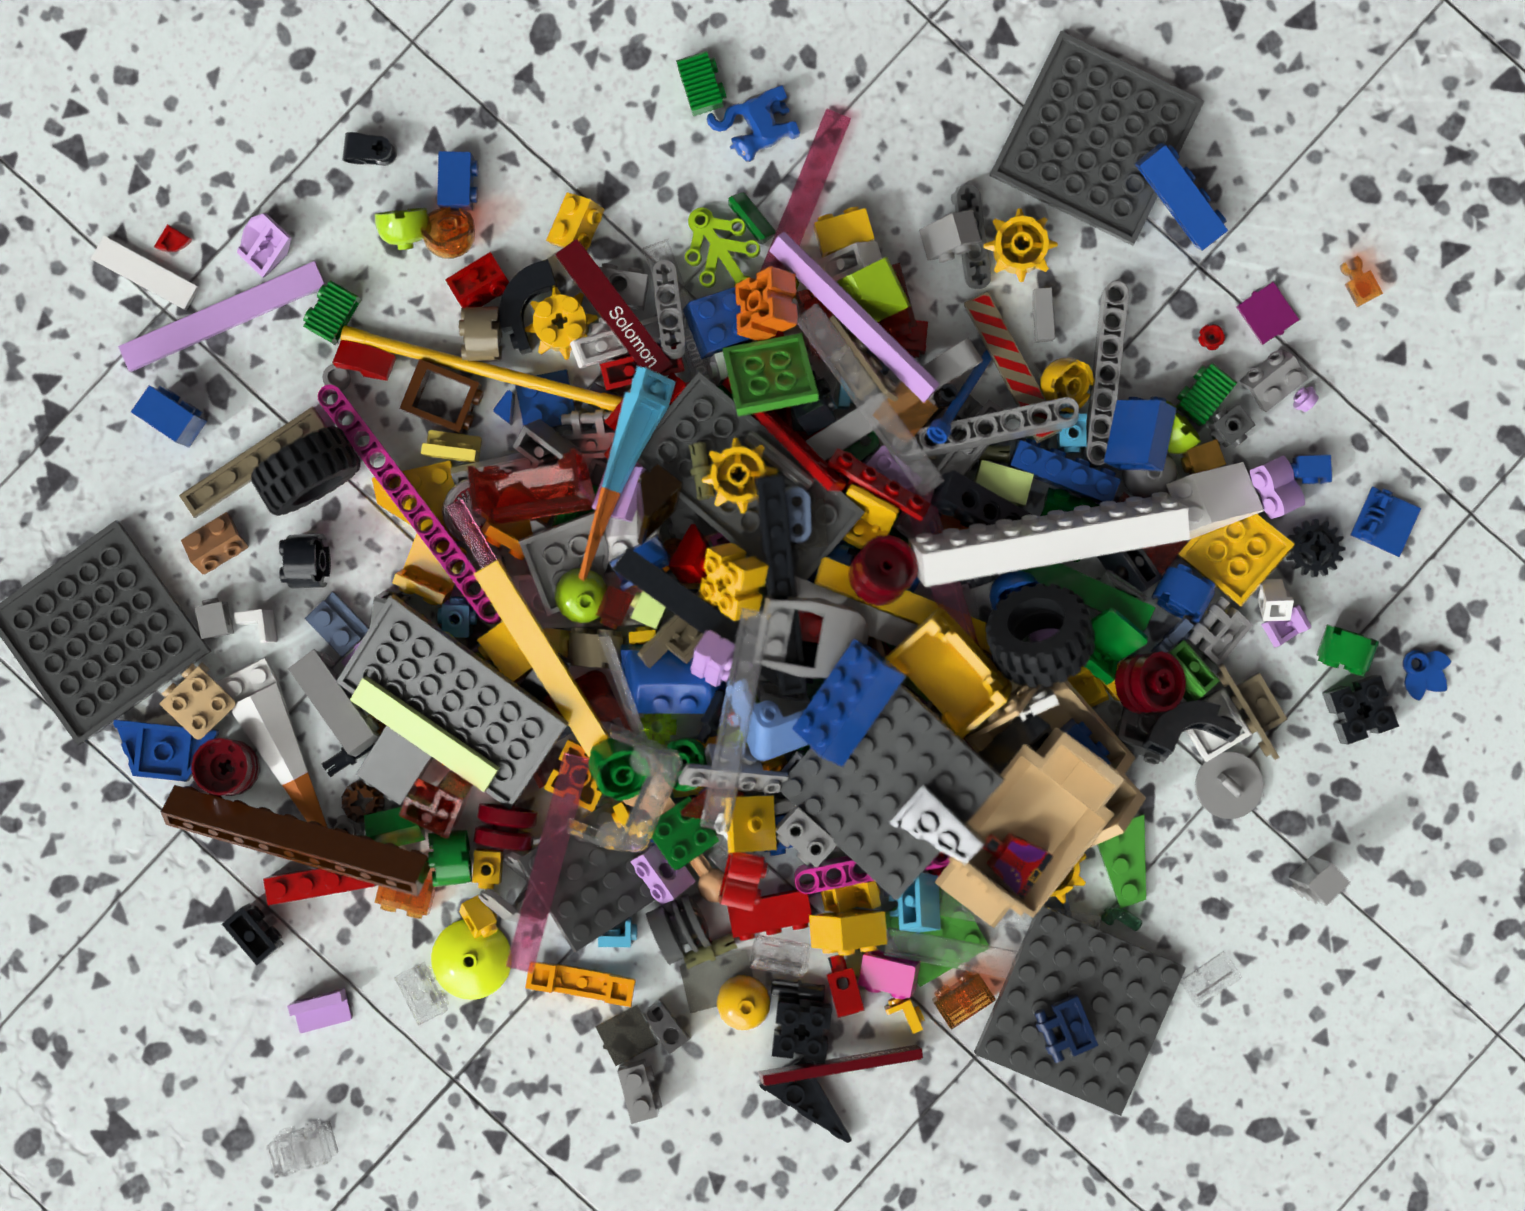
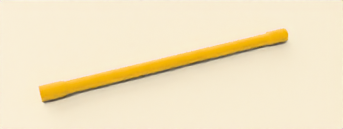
M346 325L341 332V340L361 343L383 351L418 360L421 359L437 365L596 405L609 411H613L624 398L479 361L462 360L460 356L371 334L368 331Z

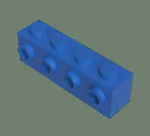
M1160 143L1134 164L1194 246L1203 251L1228 231L1224 225L1227 220L1218 209L1214 211L1209 205L1211 198L1203 188L1198 190L1193 181L1196 178L1189 168H1182L1177 160L1180 156L1171 145L1167 147L1165 144Z
M1026 438L1025 441L1020 440L1017 442L1008 467L1034 474V479L1080 497L1089 498L1098 504L1105 501H1113L1121 479L1115 477V472L1105 468H1101L1098 471L1090 467V462L1080 458H1076L1075 461L1065 458L1066 453L1054 448L1047 451L1040 448L1041 443H1037L1029 438Z

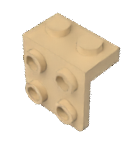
M203 662L197 667L194 664L189 666L181 674L185 679L178 686L173 682L162 693L165 698L159 703L180 725L198 740L202 739L235 707L236 703L207 674L210 669Z

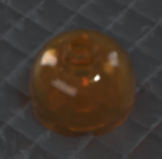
M443 207L428 214L426 229L421 227L420 231L427 249L432 254L444 259H454L470 250L475 240V224L468 211L459 208V212L451 211L450 207Z

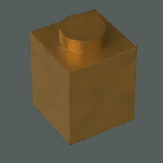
M1217 439L1182 453V467L1185 473L1190 475L1226 465Z

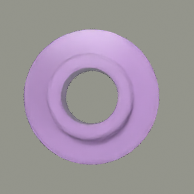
M1312 386L1299 389L1293 397V407L1303 412L1310 410L1318 400L1316 390Z

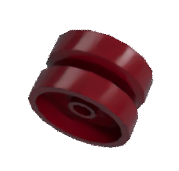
M890 535L876 536L865 544L850 564L848 574L850 585L857 596L865 602L877 606L890 605L903 595L917 577L918 562L913 550L900 538Z
M1161 651L1128 656L1120 663L1116 671L1115 688L1117 696L1122 705L1131 712L1142 714L1172 710L1181 702L1185 694L1186 680L1184 670L1179 661L1169 653Z
M480 803L477 818L482 822L493 824V826L481 825L476 827L473 842L502 849L531 851L534 836L527 831L518 830V828L531 829L535 827L538 812L515 805L509 810L501 803Z

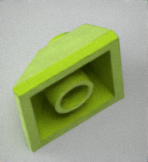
M888 257L836 281L876 322L911 306Z

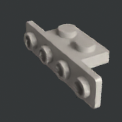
M708 744L704 750L707 765L687 764L678 778L680 785H690L692 787L703 786L715 787L717 789L726 788L779 793L780 784L788 780V774L786 772L764 771L762 762L753 757L748 747Z

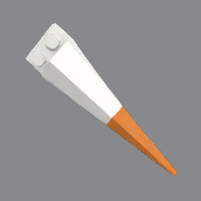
M265 657L219 680L217 683L236 702L235 707L231 710L232 714L307 822L315 821L327 827L292 725L279 680L268 659Z

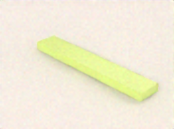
M367 676L362 678L350 699L483 792L488 789L500 767Z

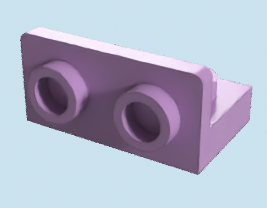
M881 445L872 457L867 456L863 461L864 464L875 468L879 473L898 482L912 493L923 480L922 477L884 445Z

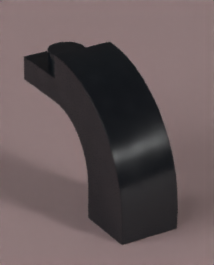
M548 259L531 264L519 271L506 286L500 301L499 320L501 329L504 333L513 330L514 333L509 334L513 349H519L522 355L532 352L524 326V313L527 305L536 296L550 292L554 287H557Z
M1208 701L1184 702L1178 704L1174 709L1166 711L1152 725L1144 739L1142 748L1167 758L1174 752L1181 733L1186 730H1203L1231 743L1239 736L1242 726L1236 724V721L1230 717L1218 716L1221 705Z

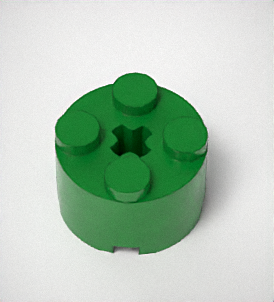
M1327 624L1316 655L1319 656L1318 661L1325 665L1338 668L1339 664L1344 665L1343 669L1348 670V672L1364 677L1365 673L1370 671L1380 641L1373 638H1365L1364 635Z
M625 735L611 737L593 746L590 750L589 770L602 794L621 801L631 799L643 790V785L650 778V766L638 745L630 737Z
M460 829L428 833L429 848L433 849V852H428L429 867L435 868V871H432L433 887L472 882V862L470 860V844L467 830Z

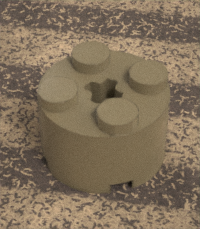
M499 306L461 308L459 335L463 336L464 342L461 345L462 360L492 361L502 359V346H498L501 343L502 337Z
M572 627V631L569 633L567 657L572 662L571 666L621 669L622 632L598 629L596 634V630Z

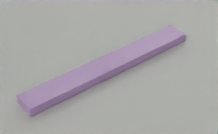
M782 232L776 238L769 251L791 273L795 274L796 278L923 403L928 400L940 384L786 232Z
M313 261L118 347L128 370L132 372L319 291L325 282L317 263Z

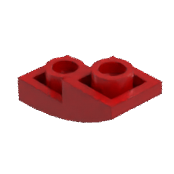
M341 340L332 363L336 368L360 371L363 377L388 381L396 357L393 354L368 345Z

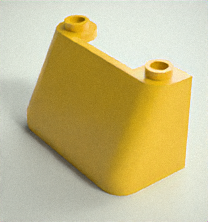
M940 607L930 614L885 657L900 672L912 680L943 714L941 720L961 739L1007 702L1012 690L1011 682L998 671L995 663L952 616Z

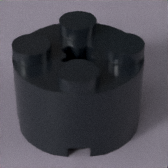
M324 534L288 535L286 539L280 540L279 553L283 556V567L280 568L279 577L282 583H287L292 589L324 588L327 586V583L323 581L324 577H330L331 556L329 546L324 547L322 540H327Z

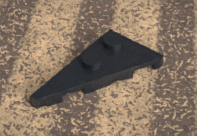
M802 1057L789 1066L804 1064L807 1061ZM816 1077L768 1086L763 1085L761 1082L759 1083L762 1090L771 1093L780 1099L782 1103L797 1110L802 1116L828 1130L836 1138L847 1143L852 1141L850 1134Z

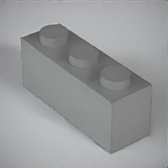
M1310 856L1288 877L1294 883L1291 888L1301 898L1305 897L1308 901L1311 900L1315 904L1319 902L1326 906L1351 883L1332 862L1315 856Z

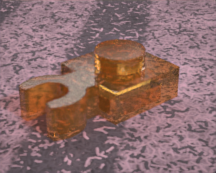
M1356 256L1352 259L1355 264L1354 270L1349 269L1346 263L1340 265V270L1345 276L1350 278L1351 281L1344 285L1356 307H1359L1382 295L1383 292L1371 270L1363 273V262L1359 256Z

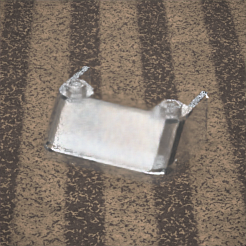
M610 724L609 736L635 747L631 755V765L635 771L647 777L625 825L608 821L603 823L599 829L569 818L567 833L605 849L640 852L649 844L681 772L683 762L676 750Z

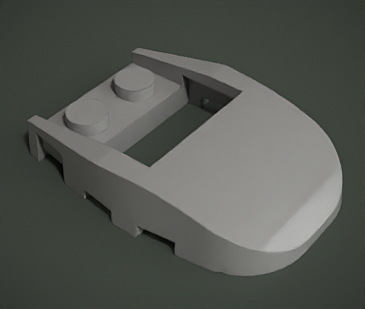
M766 597L754 662L800 677L827 678L854 638L867 645L868 626L863 616L854 608L843 604H836L824 598L788 597V600H774L772 597ZM794 609L824 614L814 667L785 663Z

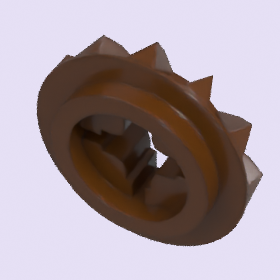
M362 780L355 781L347 786L341 796V808L344 810L347 818L357 823H364V815L383 811L385 804L383 793L375 787L366 785ZM360 794L364 798L373 797V800L366 804L365 811L362 809V806L352 805V803L359 800Z

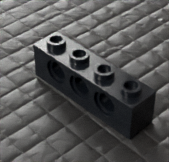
M955 470L939 475L930 502L931 505L939 509L941 514L958 519L963 526L968 528L974 524L988 526L994 525L996 521L1002 519L1016 521L1022 520V517L1025 515H1033Z

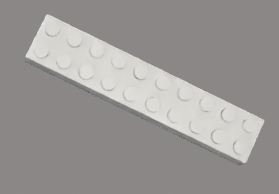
M1157 492L1148 498L1129 497L1126 498L1125 502L1105 501L1097 507L1077 506L1074 508V511L1068 512L1053 510L1045 516L1025 515L1022 517V520L1016 521L1002 519L996 521L994 525L974 524L969 526V529L959 530L951 528L944 530L942 534L936 535L922 533L918 534L916 538L908 539V544L917 558V578L925 586L1189 540L1188 508L1168 493Z

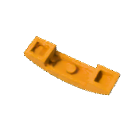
M530 961L525 988L548 993L558 992L603 1000L604 1003L631 1007L636 980L587 968Z

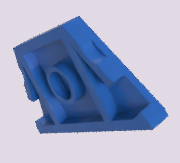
M114 720L113 723L114 727L118 729L122 740L121 746L124 754L129 759L128 765L132 776L189 781L192 777L191 764L194 754L202 744L216 739L219 735V730H210L202 739L198 740L183 726Z

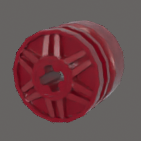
M217 738L207 741L198 748L193 756L191 769L192 776L198 787L205 792L221 796H234L243 794L252 788L258 779L260 764L254 749L245 742ZM227 763H231L230 766L234 768L232 772L225 768Z

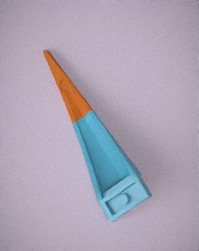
M637 366L635 376L632 379L630 393L625 392L579 578L583 581L588 576L601 538L621 492L642 451L669 408L676 381L647 368Z

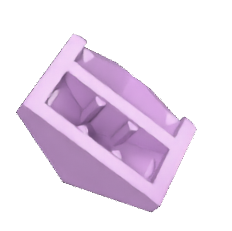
M267 213L251 217L245 226L241 245L238 247L237 253L259 275L266 277L288 254L292 237Z

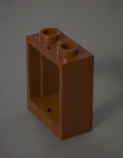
M419 359L399 409L453 432L464 434V431H469L472 426L474 416L471 414L474 406H479L482 401L484 391L481 389L483 386L477 381ZM431 372L470 387L456 424L417 409Z

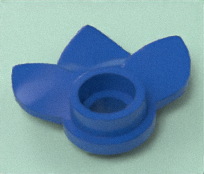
M1413 650L1408 652L1402 662L1403 669L1407 673L1404 684L1408 693L1419 701L1424 696L1426 690L1433 692L1447 691V681L1442 670L1450 665V658L1440 651L1424 653L1420 650ZM1415 658L1420 663L1416 669L1412 666V661Z

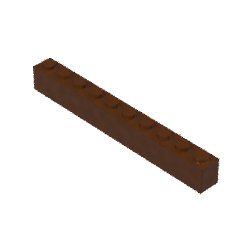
M174 785L161 810L164 822L168 826L414 896H419L430 871L428 856L421 851H408L389 842L383 844L365 835L360 837L351 835L343 829H330L315 821L305 822L290 814L280 815L273 813V811L265 807L255 808L248 806V804L240 800L231 801L223 799L220 795L202 793L191 786L181 787Z

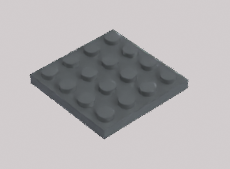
M609 802L517 859V862L574 953L656 900L651 895L650 889L644 880L636 874L635 868L630 862L640 852L624 827L621 826L619 828L611 815L614 811Z

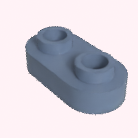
M793 487L786 491L790 538L794 543H802L810 537L812 532L811 499L806 490L800 487ZM795 497L802 499V504L799 507L792 505V500ZM800 524L803 526L801 534L793 532L795 525Z

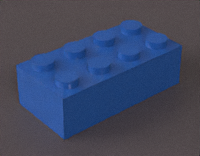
M854 638L792 729L820 757L843 767L903 681L905 675L877 650Z

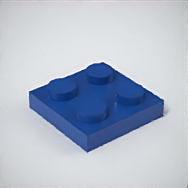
M567 369L535 375L570 385ZM515 385L523 426L538 419H541L551 428L564 426L561 422V415L571 414L572 411H575L572 399Z

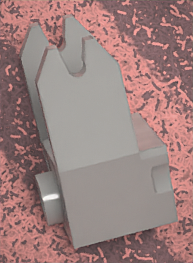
M511 852L506 854L503 860L508 867L527 882L517 899L510 905L501 896L488 888L485 891L482 890L478 897L502 919L527 925L543 921L549 912L517 862V859L522 856Z

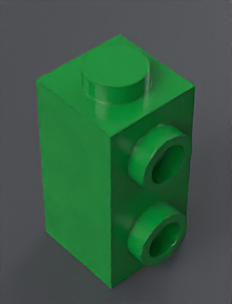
M417 803L364 815L365 836L372 838L376 842L383 844L389 842L402 846L426 840L425 829L429 828L426 813H421Z

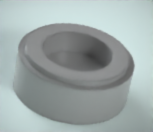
M334 364L329 365L324 370L322 376L325 385H335L341 391L345 390L351 381L349 371L336 368Z

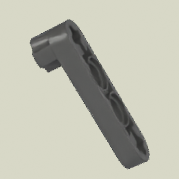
M966 184L956 188V191L951 194V201L955 205L956 212H962V210L973 207L976 209V212L973 211V214L977 220V228L981 242L977 243L981 248V254L977 258L970 257L968 252L961 255L966 284L972 289H983L991 281L988 249L984 248V244L987 241L981 196L976 186ZM965 191L970 195L968 204L966 200H961V195L965 194ZM983 261V265H978L979 274H984V279L980 280V285H978L977 281H972V275L976 274V267H970L969 262Z

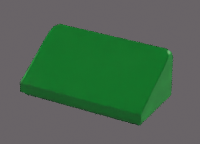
M744 192L728 198L729 207L739 219L744 221L746 228L759 244L763 245L776 234L775 229Z

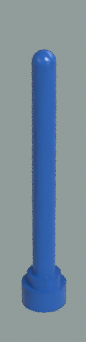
M988 350L984 351L981 356L983 361L973 368L942 418L934 420L927 429V435L932 441L939 444L947 441L951 434L953 419L992 360Z

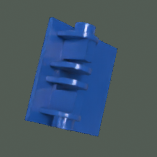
M1372 486L1350 535L1400 557L1421 508L1393 496V493L1389 490L1382 489L1381 491Z

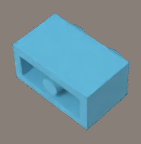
M921 873L898 900L889 896V901L898 902V908L895 911L889 912L891 917H899V930L917 933L941 930L939 886L935 883L938 875Z

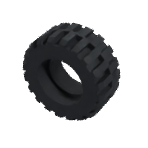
M329 426L296 439L294 442L270 455L266 460H263L251 473V482L269 512L280 516L299 510L343 485L360 470L361 461L343 430L336 426Z
M1039 583L1035 587L1027 585L1021 587V590L1018 592L1013 591L1009 593L1007 599H1001L997 603L996 610L993 609L988 617L989 620L986 623V638L996 668L1006 679H1013L1014 683L1022 686L1027 684L1028 687L1038 688V685H1044V687L1053 686L1052 683L1060 682L1061 684L1068 680L1067 677L1077 675L1081 671L1080 667H1085L1090 660V656L1094 653V642L1096 639L1087 605L1084 604L1083 599L1078 594H1074V591L1066 587L1061 589L1057 584L1045 586L1044 583ZM1041 629L1059 630L1053 636L1042 641H1022L1029 634Z

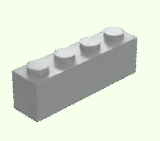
M313 649L288 669L349 755L357 757L378 740L380 734L377 730L380 727L372 716L367 717L362 708L350 700L352 697L351 693L336 682L341 673L337 675L332 668L335 664L326 652L322 654Z

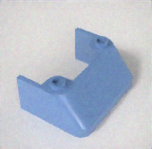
M746 678L726 688L754 758L759 761H767L808 745L792 729L805 710L783 718L780 708L774 702L763 701L756 704Z

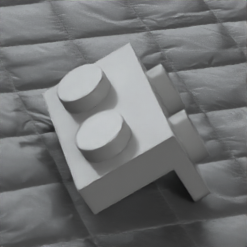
M1279 349L1271 353L1259 366L1251 369L1240 382L1242 386L1250 390L1260 409L1267 412L1308 379L1296 357L1283 349Z

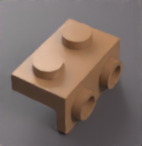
M227 512L181 539L190 562L203 575L216 569L248 548L245 540L239 535L232 517Z

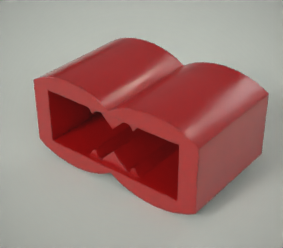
M751 852L729 853L718 902L722 905L752 911L754 904L758 905L761 898V889L758 888L760 878L764 879L767 872L768 864L764 862L765 857Z

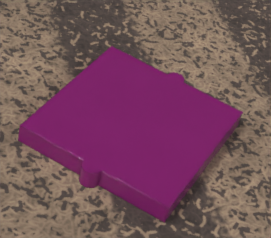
M1274 282L1258 292H1252L1250 298L1236 306L1262 345L1277 335H1283L1284 330L1299 321V318Z

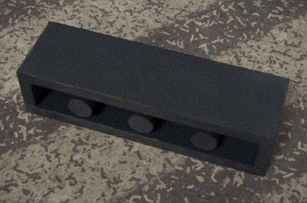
M1031 712L1025 715L1026 720L1022 721L1019 715L1016 716L1012 723L1001 733H998L992 742L982 751H979L978 754L1001 774L1024 744L1034 752H1037L1052 732L1051 726L1038 715H1033Z

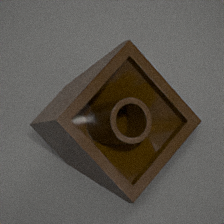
M658 464L650 471L645 470L637 481L639 483L637 491V542L640 545L676 511L682 487L681 481Z

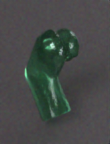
M1107 907L1100 916V919L1109 926H1112L1116 919L1133 931H1138L1142 926V920L1125 909Z

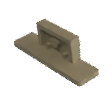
M835 315L831 316L830 320L847 344L830 360L855 396L863 400L874 389L879 387L886 397L896 402L899 399L894 391L897 387L888 376H883L880 371L883 367L878 360L868 355L866 352L868 348Z
M699 587L698 591L695 593V595H697L698 597H699L700 587ZM675 614L669 621L663 624L660 631L650 641L643 645L638 655L648 668H651L668 650L687 664L693 658L695 648L704 634Z
M1220 664L1217 666L1220 672L1216 675L1224 688L1228 685L1234 695L1230 698L1238 711L1243 709L1248 718L1244 722L1251 733L1257 732L1262 741L1258 745L1266 757L1271 755L1274 760L1280 758L1265 732L1288 719L1263 677L1258 672L1236 685L1224 664Z

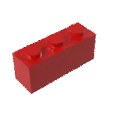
M677 343L671 344V349H677ZM630 354L599 362L606 390L632 384V379L635 376L638 365ZM682 357L678 359L668 358L673 367L662 375L667 376L672 372L674 374L684 372Z
M798 889L761 896L759 904H754L752 911L727 906L733 938L739 937L740 941L756 938L755 933L765 931L766 935L782 933V928L792 926L793 930L809 927L808 923H810L809 915H812L808 894H804Z

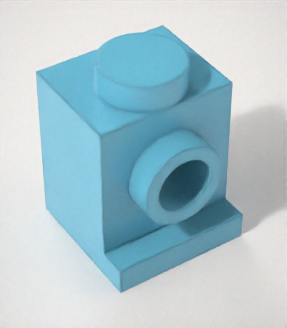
M1060 414V415H1061L1062 417H1064V418H1069V417H1071L1073 414ZM1079 414L1078 422L1074 426L1062 429L1057 434V449H1064V453H1080V448L1087 446V414ZM1074 428L1077 430L1078 435L1076 438L1069 436V429Z

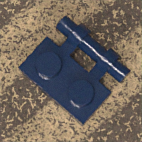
M1076 994L1052 1004L1055 1015L1047 1017L1044 1009L1034 1012L1038 1031L1043 1033L1047 1043L1045 1048L1048 1054L1052 1055L1055 1063L1065 1059L1062 1050L1069 1048L1071 1054L1075 1057L1099 1046L1080 999ZM1060 1026L1064 1037L1056 1039L1052 1028Z

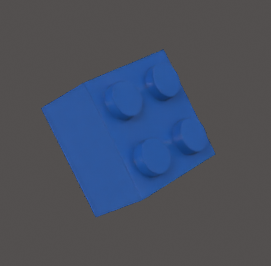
M735 287L690 301L683 309L701 360L713 356L714 353L723 352L722 348L747 344L753 341V339L737 335L736 314L741 312V306L736 305Z
M149 385L131 410V413L174 442L186 447L191 446L207 423L205 419L200 417L203 413L202 411L183 400L181 403L178 402L181 397L161 385L158 388Z

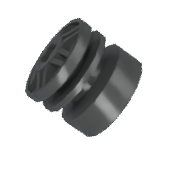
M688 893L681 897L684 909L680 907L675 899L672 901L674 913L671 915L663 906L646 913L652 934L669 965L686 957L683 946L686 943L689 944L695 953L698 952L697 938H699L705 948L711 946L706 920L699 906L695 904Z

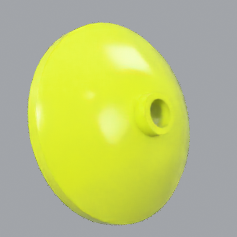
M464 919L446 927L437 937L431 953L432 970L438 983L450 994L470 1000L484 998L497 991L507 979L512 965L511 947L508 939L499 928L489 937L484 938L482 935L475 939ZM465 957H472L474 964L472 966L466 965Z

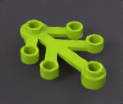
M706 208L693 210L688 218V225L693 231L691 247L685 253L686 262L690 266H698L702 261L700 250L704 235L710 243L705 270L699 276L700 283L705 288H711L716 284L715 272L718 258H720L734 279V287L735 284L749 278V276L743 275L728 251L743 253L750 258H755L761 252L760 245L755 240L740 242L719 238L713 230L731 231L733 235L741 236L746 231L744 221L739 218H735L732 221L714 218L712 212ZM701 216L705 217V223L698 225L697 219ZM736 223L742 224L740 231L733 230V226ZM750 245L757 246V249L754 253L748 252V247ZM692 253L698 254V258L694 262L689 261V256ZM711 275L712 281L708 284L704 283V277Z

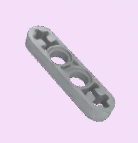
M661 260L652 268L661 346L667 358L678 359L686 352V339L677 271L671 261ZM663 270H667L668 272L667 276L669 284H663ZM667 292L675 295L674 300L669 303L661 301L660 297ZM669 316H674L678 319L677 324L672 327L666 326L663 321ZM670 335H675L677 349H671Z

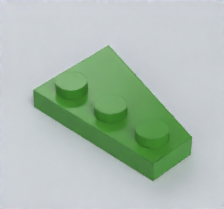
M1140 814L1132 819L1124 833L1097 844L1119 908L1146 900L1144 814Z

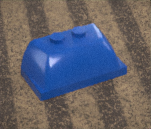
M622 644L621 646L622 696L626 706L633 713L704 714L716 690L722 689L726 691V688L730 686L729 680L727 682L722 680L720 685L715 687L706 682L705 678L701 679L692 674L693 658L686 664L668 650L651 668H648L638 655L644 644Z

